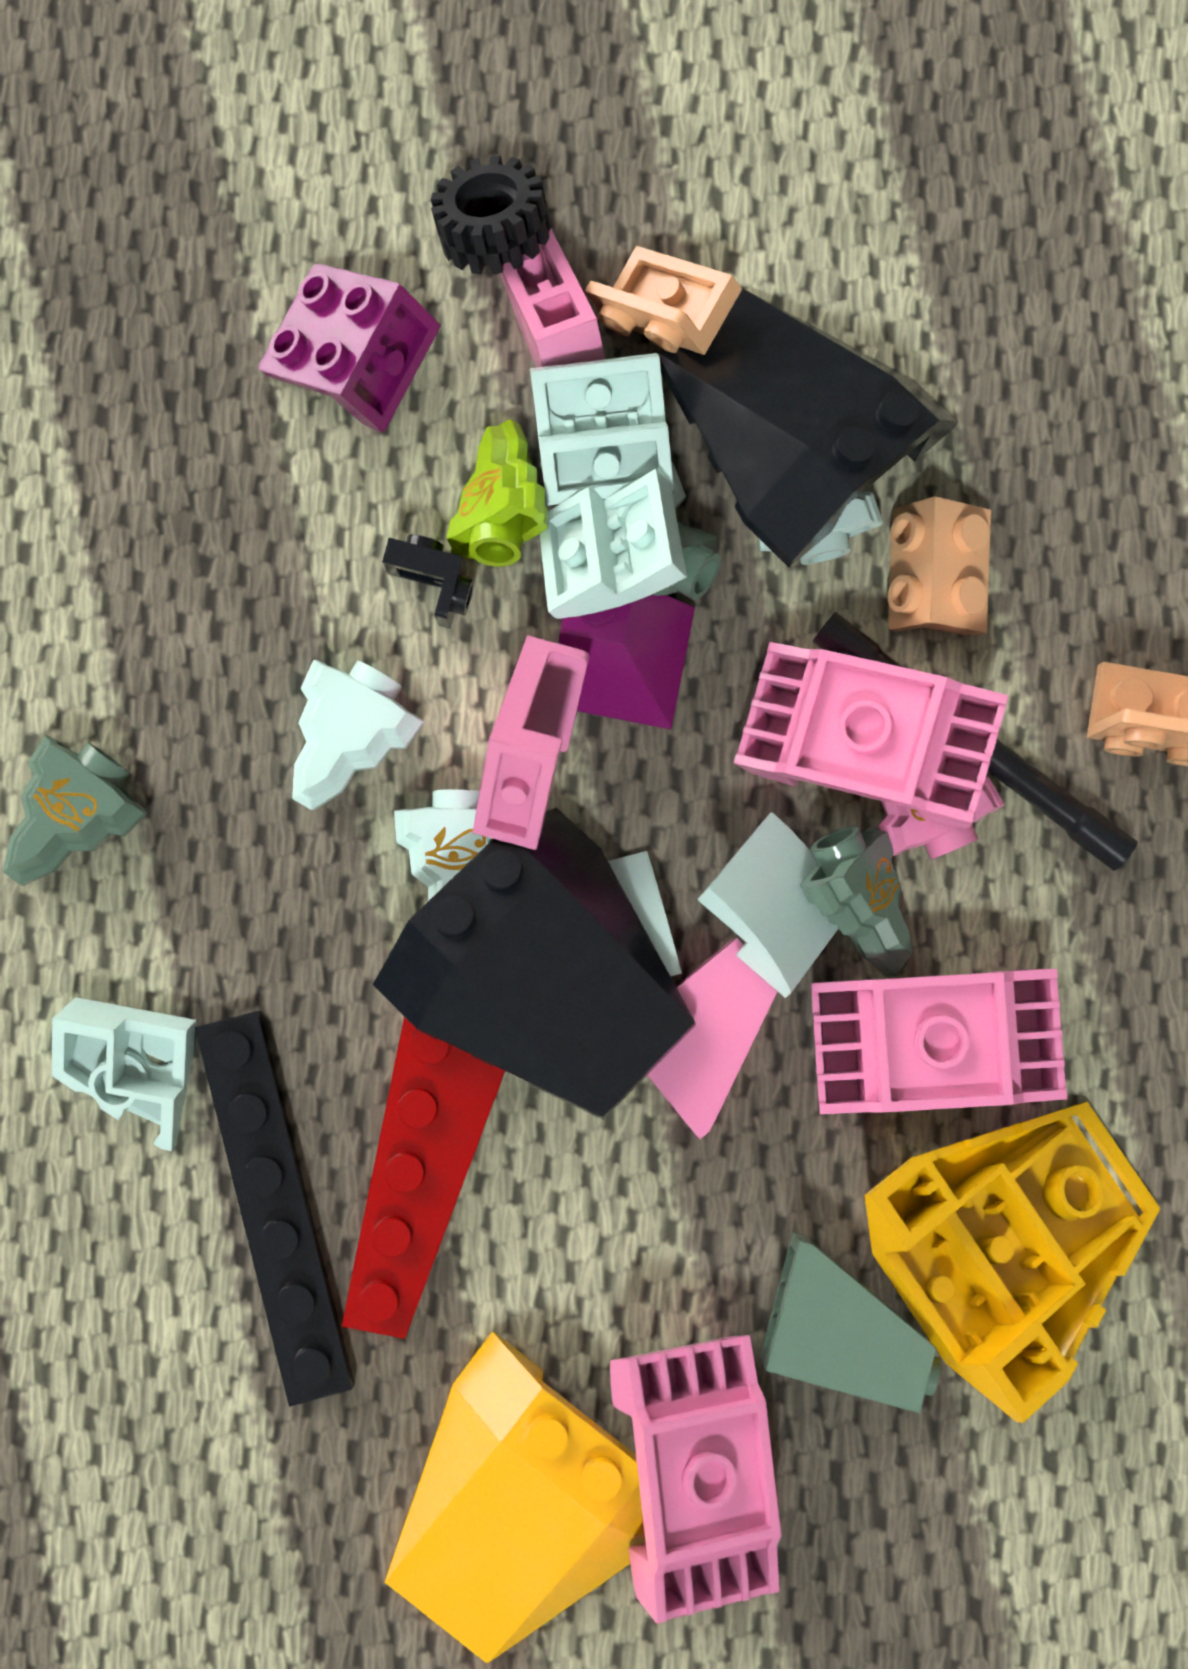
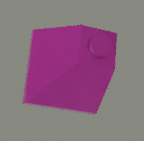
M652 594L605 611L563 618L558 644L584 650L590 655L577 712L671 730L695 607L667 595L655 596Z

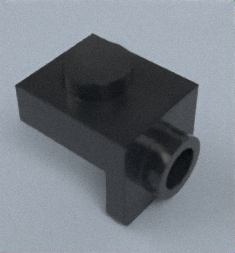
M409 534L406 542L388 538L382 560L388 575L441 588L434 616L439 626L451 629L455 613L466 615L474 588V579L465 577L467 568L463 556L443 552L444 545L441 542L421 535Z

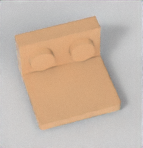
M1108 662L1098 664L1087 738L1105 741L1104 751L1116 755L1142 756L1144 748L1167 752L1166 762L1188 767V676Z

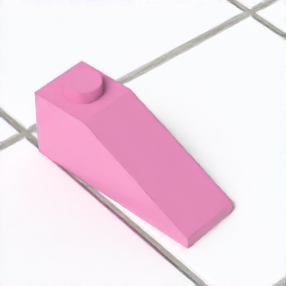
M552 229L548 230L549 239L546 245L538 244L540 253L535 258L531 259L523 254V266L513 269L511 263L507 262L502 264L503 273H499L536 367L605 359L597 318Z

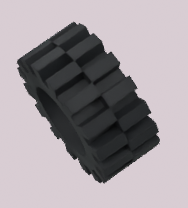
M490 156L489 165L481 166L480 158L470 160L471 169L466 172L460 166L452 169L450 173L453 181L442 178L437 184L439 193L432 192L431 211L444 255L448 261L453 259L454 266L460 270H463L469 264L471 273L482 275L484 266H490L493 275L503 273L502 264L507 262L511 263L513 269L523 266V254L531 259L535 258L540 253L538 244L546 245L549 239L548 230H551L542 181L539 175L536 176L535 169L530 164L522 168L520 159L513 157L509 159L506 165H503L501 156Z

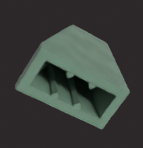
M792 1232L760 1355L765 1370L920 1413L924 1396H932L938 1385L941 1361L940 1357L935 1356L937 1348L922 1332L807 1236Z

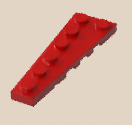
M405 1017L403 1019L341 1327L405 1339L506 1072L494 1065L490 1066L473 1058L471 1054L440 1039L436 1040L419 1032Z

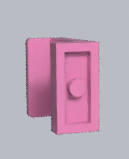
M527 635L489 738L472 833L533 850L537 849L559 753L566 752L570 744L590 658L588 652Z

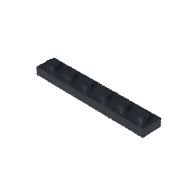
M261 1010L195 1027L288 1405L290 1407L352 1390L355 1384Z

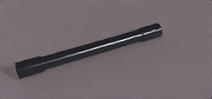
M836 611L812 640L813 643L823 650L903 667L884 653L878 643ZM999 739L996 740L988 768L990 774L1063 828L1069 838L1111 870H1117L1127 861L1138 844L1137 840L1095 808L1081 803Z

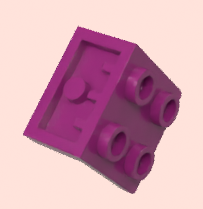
M317 263L312 266L307 277L302 281L298 294L284 320L272 336L269 347L259 364V370L273 379L331 396L363 425L384 433L441 325L400 283Z

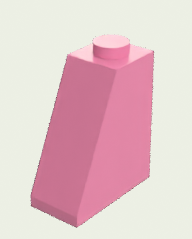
M738 938L731 939L676 985L696 1022V1026L647 1075L699 1140L710 1132L778 992L736 956L743 946Z

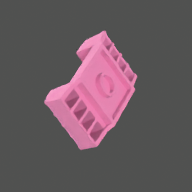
M769 642L762 672H760L759 682L752 699L750 712L743 729L742 739L734 764L751 774L797 787L798 780L915 809L918 810L925 820L969 829L973 824L1009 695L962 684L940 675L828 650H810Z
M1057 969L991 971L990 973L811 983L819 1113H883L1014 1105L1026 1102L1067 1099Z
M730 1336L611 1360L610 1379L613 1407L631 1416L633 1422L646 1543L631 1546L628 1549L635 1594L639 1602L655 1623L659 1624L684 1615L689 1616L707 1609L720 1608L730 1603L747 1601L753 1597L780 1592L777 1545L781 1538L768 1416L766 1400L757 1380L750 1336Z

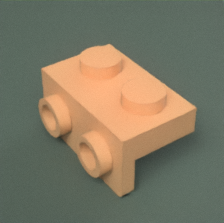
M636 246L613 287L590 281L584 293L600 310L597 315L598 320L615 333L622 336H630L631 332L635 331L644 334L652 343L666 351L676 353L679 347L705 355L742 288L730 274Z
M934 496L897 507L893 510L890 531L891 558L888 590V628L890 630L903 632L923 627L960 635L987 633L990 509Z

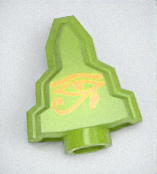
M512 419L498 426L486 427L478 447L475 472L462 490L459 509L449 522L446 538L451 546V554L463 556L464 560L475 559L477 562L488 566L503 567L515 564L520 560L522 544L548 528L549 515L545 505V488L537 484V468L531 465L527 440L520 424Z

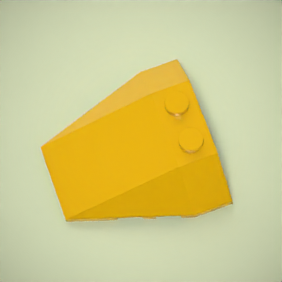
M1088 1102L1063 1108L911 1157L864 1195L872 1255L931 1343L937 1348L936 1350L945 1364L1014 1421L1024 1423L1069 1382L1078 1365L1074 1357L1088 1330L1099 1326L1107 1311L1102 1304L1117 1276L1126 1275L1161 1209ZM1077 1115L1142 1210L1143 1213L1140 1217L1071 1116Z
M494 1331L490 1333L453 1382L384 1582L486 1664L629 1566L628 1547L646 1543L636 1454L544 1383V1370Z

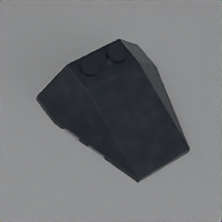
M743 288L705 355L679 347L676 353L664 349L657 352L660 357L661 373L689 424L696 423L710 449L707 457L716 474L722 472L737 499L734 507L742 522L787 567H791L832 532L845 507L906 455L915 462L951 432L959 422L914 379Z
M556 807L546 811L542 833L536 850L492 839L406 923L373 983V986L419 1032L459 1048L490 1066L494 1065L527 1081L529 1085L602 1120L696 1026V1022L602 849Z

